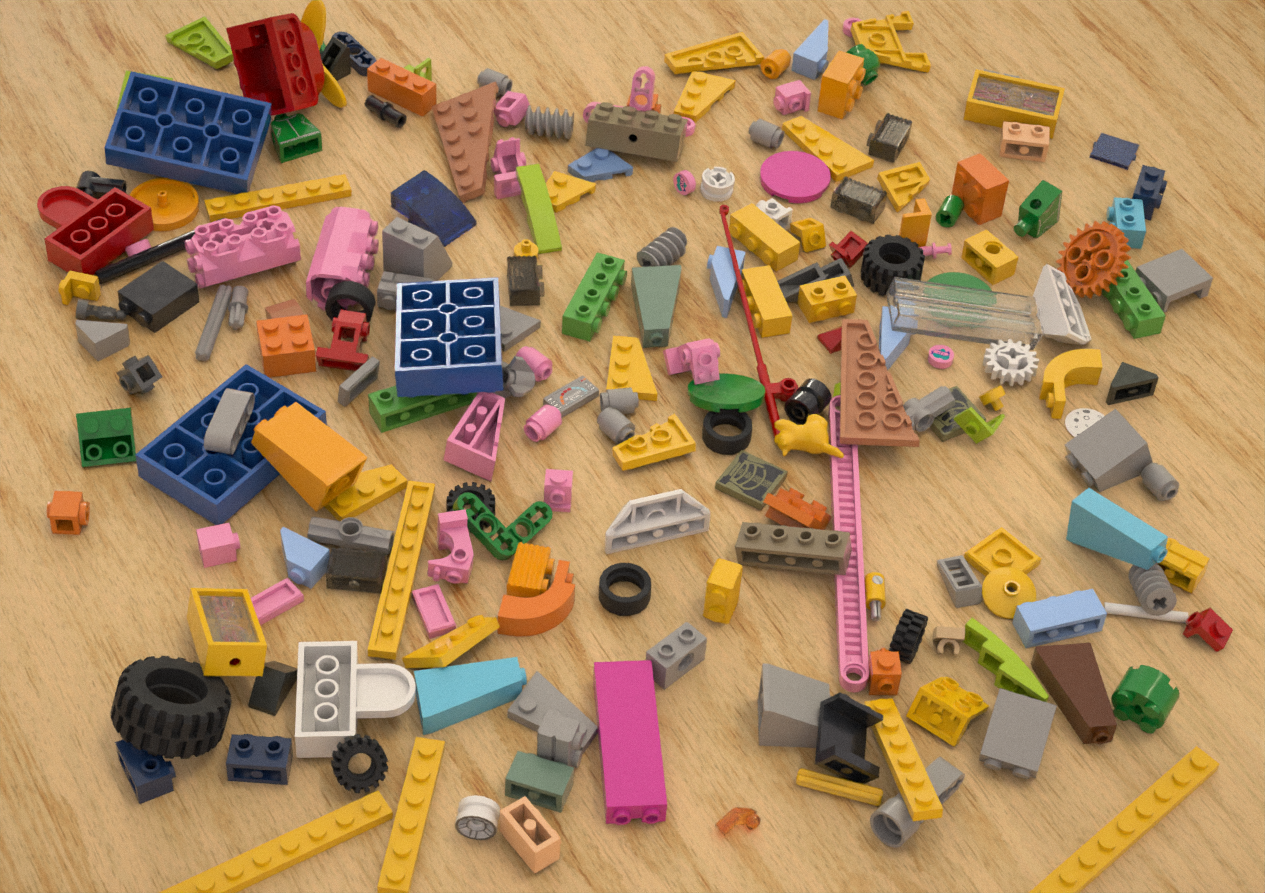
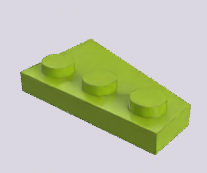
M205 16L165 35L168 43L216 69L234 61L231 47Z

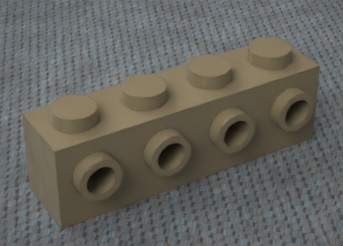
M742 522L735 545L737 560L740 565L846 575L852 552L850 532Z

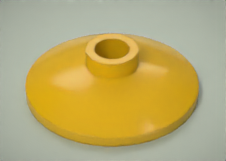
M1002 567L993 570L984 579L982 599L986 607L993 614L1004 619H1013L1017 605L1036 601V589L1032 580L1022 571L1011 567ZM1007 586L1014 588L1016 592H1009Z

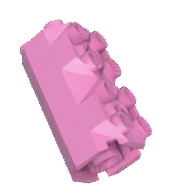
M270 206L245 213L240 225H236L233 220L225 218L197 226L192 239L186 240L184 243L186 251L190 255V258L187 259V265L190 273L195 272L198 288H204L301 260L300 244L298 239H294L293 232H296L294 224L287 212L281 211V208L278 206Z
M335 207L325 217L306 280L307 298L310 301L316 300L318 302L317 306L321 310H325L330 289L335 284L342 281H353L365 287L369 286L370 273L366 272V270H373L374 268L373 254L378 253L379 240L375 239L378 232V221H373L366 210ZM350 299L337 300L340 306L345 309L350 304L353 306L357 303Z

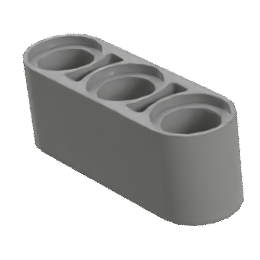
M229 388L225 389L205 434V450L230 455L234 454L253 411L254 393Z

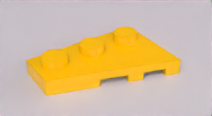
M692 71L675 107L674 114L689 118L696 123L711 109L713 103L719 102L724 98V94L727 91H732L735 88L736 80Z
M674 413L668 417L666 423L662 425L656 423L650 427V431L646 434H636L616 445L612 450L614 459L622 471L695 452L696 443Z
M392 464L363 471L360 473L356 484L338 495L324 507L338 521L348 517H356L407 488L408 481Z
M483 615L470 618L466 624L402 657L405 668H437L447 666L500 627L497 618L483 617Z

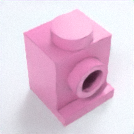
M800 80L777 86L773 99L774 106L783 115L802 109L805 112L809 111L811 92Z
M508 91L497 102L494 114L501 126H516L526 115L528 105H530L526 94Z
M546 469L544 502L550 506L552 511L570 512L573 471Z

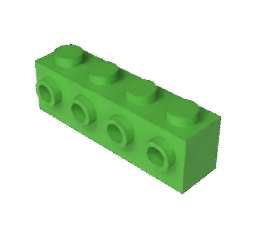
M596 253L562 316V334L590 342L594 333H599L603 316H608L611 301L617 299L619 286L624 285L626 281L625 260Z
M1124 261L1129 266L1128 269L1121 270L1124 277H1117L1118 285L1116 286L1111 283L1109 285L1110 291L1107 292L1102 289V294L1108 299L1113 311L1118 314L1125 329L1130 332L1134 339L1160 334L1166 315L1129 261Z
M395 385L368 394L369 413L380 432L383 433L469 405L473 402L477 392L443 394L440 396L397 397Z

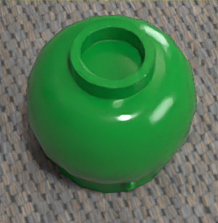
M858 44L846 52L864 58L863 68L866 69L861 84L866 86L878 77L877 72L880 69V60L875 52L866 48L863 44Z

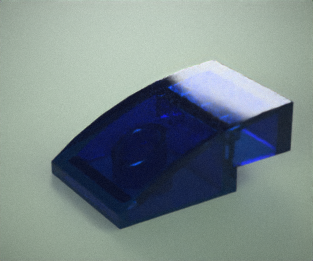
M423 170L390 192L391 207L407 217L409 223L437 235L444 247L477 225L473 215L457 196L426 170Z

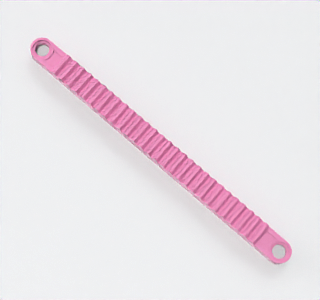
M837 395L830 400L828 411L829 444L838 448L844 454V457L838 458L832 455L829 457L832 531L850 532L852 547L846 575L835 574L837 660L840 685L843 689L854 693L865 689L869 676L858 445L840 444V411L835 408L840 406V395ZM857 673L861 676V679L852 681L846 675Z

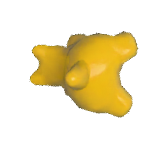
M809 415L804 425H797L785 419L777 420L774 423L775 428L780 431L775 436L774 442L782 451L784 457L791 450L805 451L810 454H821L824 452L838 458L844 457V454L838 448L829 444L828 422L820 415Z

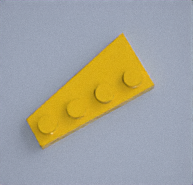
M743 32L667 53L664 56V62L674 74L760 65L764 60V56Z
M802 116L782 124V131L805 153L816 156L827 165L830 177L835 182L870 169L874 165V159Z

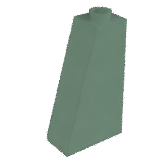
M681 265L632 268L631 289L643 348L668 346L680 289Z

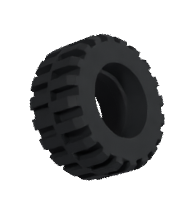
M151 656L146 657L144 660L139 659L122 671V674L119 676L110 715L117 733H120L122 739L126 742H131L134 748L138 750L144 749L148 751V754L154 756L158 754L169 759L174 757L189 759L192 755L198 757L209 752L221 741L232 700L224 680L220 676H204L199 663H191L180 657L174 659L170 658V656H161L160 658Z

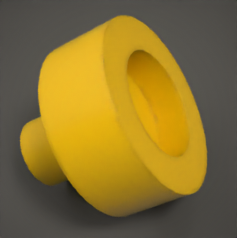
M528 239L522 240V242L514 247L515 261L521 265L534 264L538 260L537 245Z
M998 385L978 397L983 406L991 403L994 411H997L1004 407L1000 397L1006 393L1002 385Z

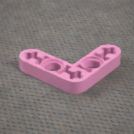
M642 66L638 68L632 81L630 106L644 112L652 110L655 73L650 67ZM642 74H646V78H648L645 88H641L642 78L640 77ZM637 95H644L648 103L640 105L636 102L635 97ZM591 102L585 107L583 111L585 122L588 123V119L592 114L590 113L591 110L600 102Z

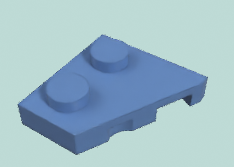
M596 148L568 165V172L576 178L595 182L596 180L612 179L613 174L623 172L626 176H631L633 174V167L610 150Z

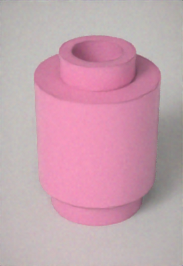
M525 346L517 352L516 356L523 357L534 372L535 381L545 380L551 375L552 361L535 348Z
M543 405L526 420L524 432L527 437L535 442L547 438L562 424L560 411L554 406Z

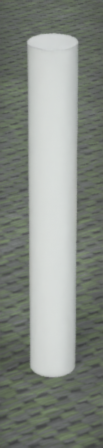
M1104 602L1103 606L1108 614L1186 623L1188 619V612L1172 610L1167 614L1154 616L1146 613L1141 606Z

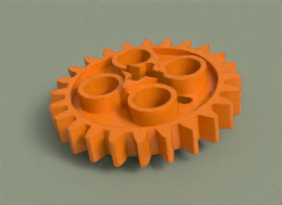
M1094 221L1093 226L1086 223L1085 230L1082 231L1080 228H1077L1076 236L1069 235L1070 243L1063 242L1066 249L1058 252L1062 255V258L1056 260V263L1061 266L1057 270L1065 274L1067 284L1072 288L1074 294L1081 298L1085 295L1092 298L1094 293L1101 296L1102 289L1109 292V285L1112 283L1117 286L1116 278L1124 277L1121 270L1128 269L1129 267L1124 263V261L1131 259L1126 253L1131 250V247L1127 245L1129 240L1124 236L1125 233L1112 223L1109 225L1103 221L1099 224L1097 221Z

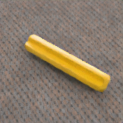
M800 768L797 773V785L875 806L881 804L883 790L880 788Z

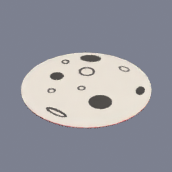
M1076 409L1066 416L1065 426L1068 432L1076 437L1103 418L1104 415L1093 409Z

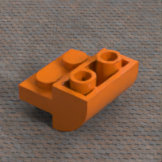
M780 488L776 496L768 493L763 501L770 506L765 516L780 525L825 530L832 516L825 512L826 506L815 500L809 504L802 500L805 495L793 488H790L789 491Z

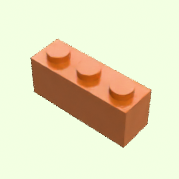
M383 58L377 60L367 69L368 91L422 117L432 110V106L437 105L436 83Z

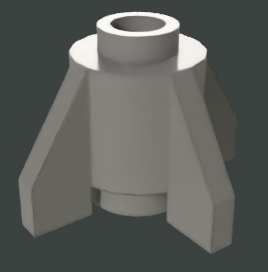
M514 356L510 364L502 361L503 391L492 393L503 398L512 395L523 397L529 393L535 385V375L523 357Z

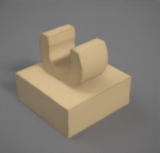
M936 626L933 629L932 641H940L937 645V653L942 654L944 644H950L953 647L952 654L957 655L960 650L959 643L965 639V628Z

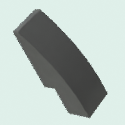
M842 258L821 268L816 262L777 281L786 302H798L800 285L846 276L851 286L854 287L852 275Z

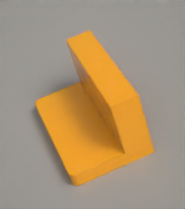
M925 198L915 199L913 213L902 215L899 232L902 238L907 237L911 239V242H916L918 247L926 246L932 216Z

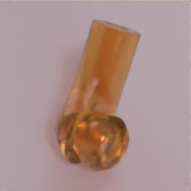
M735 807L723 816L715 826L723 835H726L736 825H746L749 830H754L759 826L761 819L752 808Z

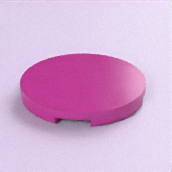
M783 151L768 157L763 162L760 170V183L771 196L776 195L788 199L789 203H807L822 197V194L830 184V171L827 165L814 155L800 151Z

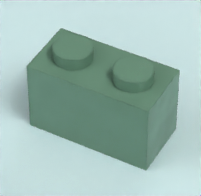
M517 751L505 778V796L517 800L526 796L531 804L562 813L573 787L574 767H570L562 762L540 758L533 753L527 754Z

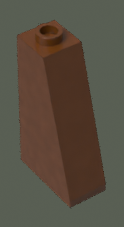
M1091 642L1036 646L1031 661L1032 669L1083 744L1112 742L1117 722Z

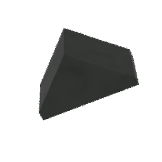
M332 36L321 54V60L325 68L338 81L351 74L350 48Z
M1122 362L1110 385L1106 399L1107 405L1153 396L1159 377L1155 373Z
M276 661L264 663L263 676H256L248 703L249 707L276 716L297 680L298 668Z

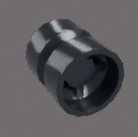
M809 378L805 380L784 404L786 415L795 424L804 425L809 415H819L829 405L831 400L830 390L817 379Z

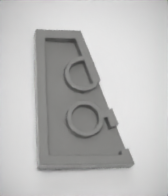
M536 671L508 709L507 718L538 732L543 717L548 711L562 714L563 718L569 716L578 719L580 722L579 732L584 733L580 748L584 754L598 734V726Z

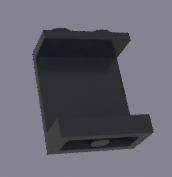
M842 693L835 694L821 701L815 764L843 779L861 784H866L879 778L880 767L865 760L867 728L883 721V715Z

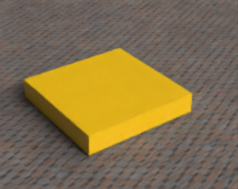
M1002 527L964 554L965 560L985 577L993 570L1002 567L1015 568L1027 575L1041 563L1039 556Z

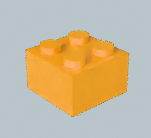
M838 51L822 75L818 112L843 120L846 113L852 111L855 100L860 99L863 87L860 84L866 72V69L863 68L864 58Z

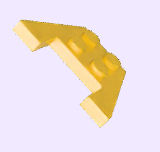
M903 11L901 15L895 17L893 14H889L882 20L872 18L852 23L850 31L855 44H863L866 48L875 52L880 63L929 73L931 64L927 54L904 52L895 31L912 30L914 22L909 11Z

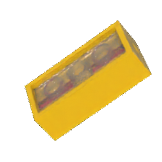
M976 69L967 98L963 120L1002 128L1003 121L1049 127V138L1053 139L1065 88Z
M190 588L187 621L203 675L263 676L267 643L248 590Z

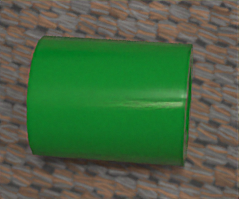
M949 195L944 199L935 216L938 224L946 228L955 225L964 209L962 199L955 195Z

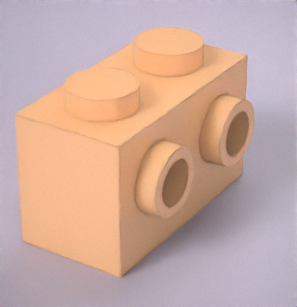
M1003 121L999 157L1045 162L1049 147V127Z
M526 796L500 810V832L534 874L560 859V836L551 828L539 810L531 804Z

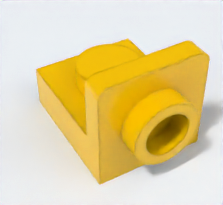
M813 218L790 223L791 233L801 238L803 251L809 252L826 247L823 223Z
M69 271L65 279L60 281L58 292L61 294L62 304L68 305L73 296L98 301L101 296L97 276Z

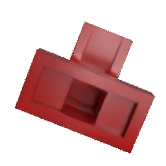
M341 310L338 318L334 317L332 321V332L334 334L331 347H317L316 359L319 366L357 371L369 360L368 354L359 353L361 341L367 342L370 333V322H366V313ZM341 338H353V342L341 341Z

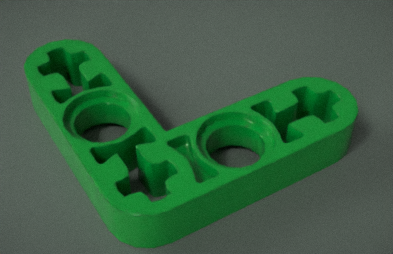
M472 493L461 494L453 503V511L465 510L462 506L466 503L470 504L471 507L466 510L468 529L495 558L502 561L511 558L516 553L518 543H527L550 522L553 515L552 509L547 503L537 501L508 527H505L481 500ZM540 511L543 516L533 524L530 519ZM478 512L480 515L473 520L472 517ZM479 521H487L491 525V532L486 533L482 531ZM516 525H523L527 529L528 534L526 537L518 535L515 529ZM497 533L499 536L492 540L491 538ZM506 543L508 547L503 551L500 546Z

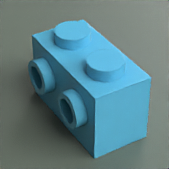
M1114 197L1112 207L1108 206L1106 219L1110 221L1109 225L1112 223L1125 233L1124 236L1129 240L1127 243L1129 247L1141 249L1146 234L1143 200Z

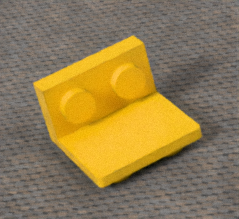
M940 677L919 688L906 717L955 747L959 744L970 720L985 713L989 705L983 702V698L974 692H967L959 687V683L954 679Z

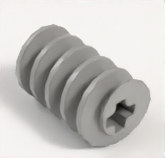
M528 105L525 117V130L528 129L529 135H534L537 129L538 136H543L546 130L548 137H552L555 131L557 138H561L563 133L566 139L571 138L574 127V112L570 117L568 110L565 109L561 116L559 109L556 108L552 115L549 107H547L543 114L541 113L540 106H538L534 113L532 112L531 105Z
M668 228L659 237L648 243L646 247H643L641 251L637 252L638 263L642 267L672 265L673 262L686 253L687 238L685 234L678 228Z
M1156 562L1148 570L1132 565L1128 578L1142 609L1154 616L1164 615L1172 611L1176 606L1177 598L1163 569Z

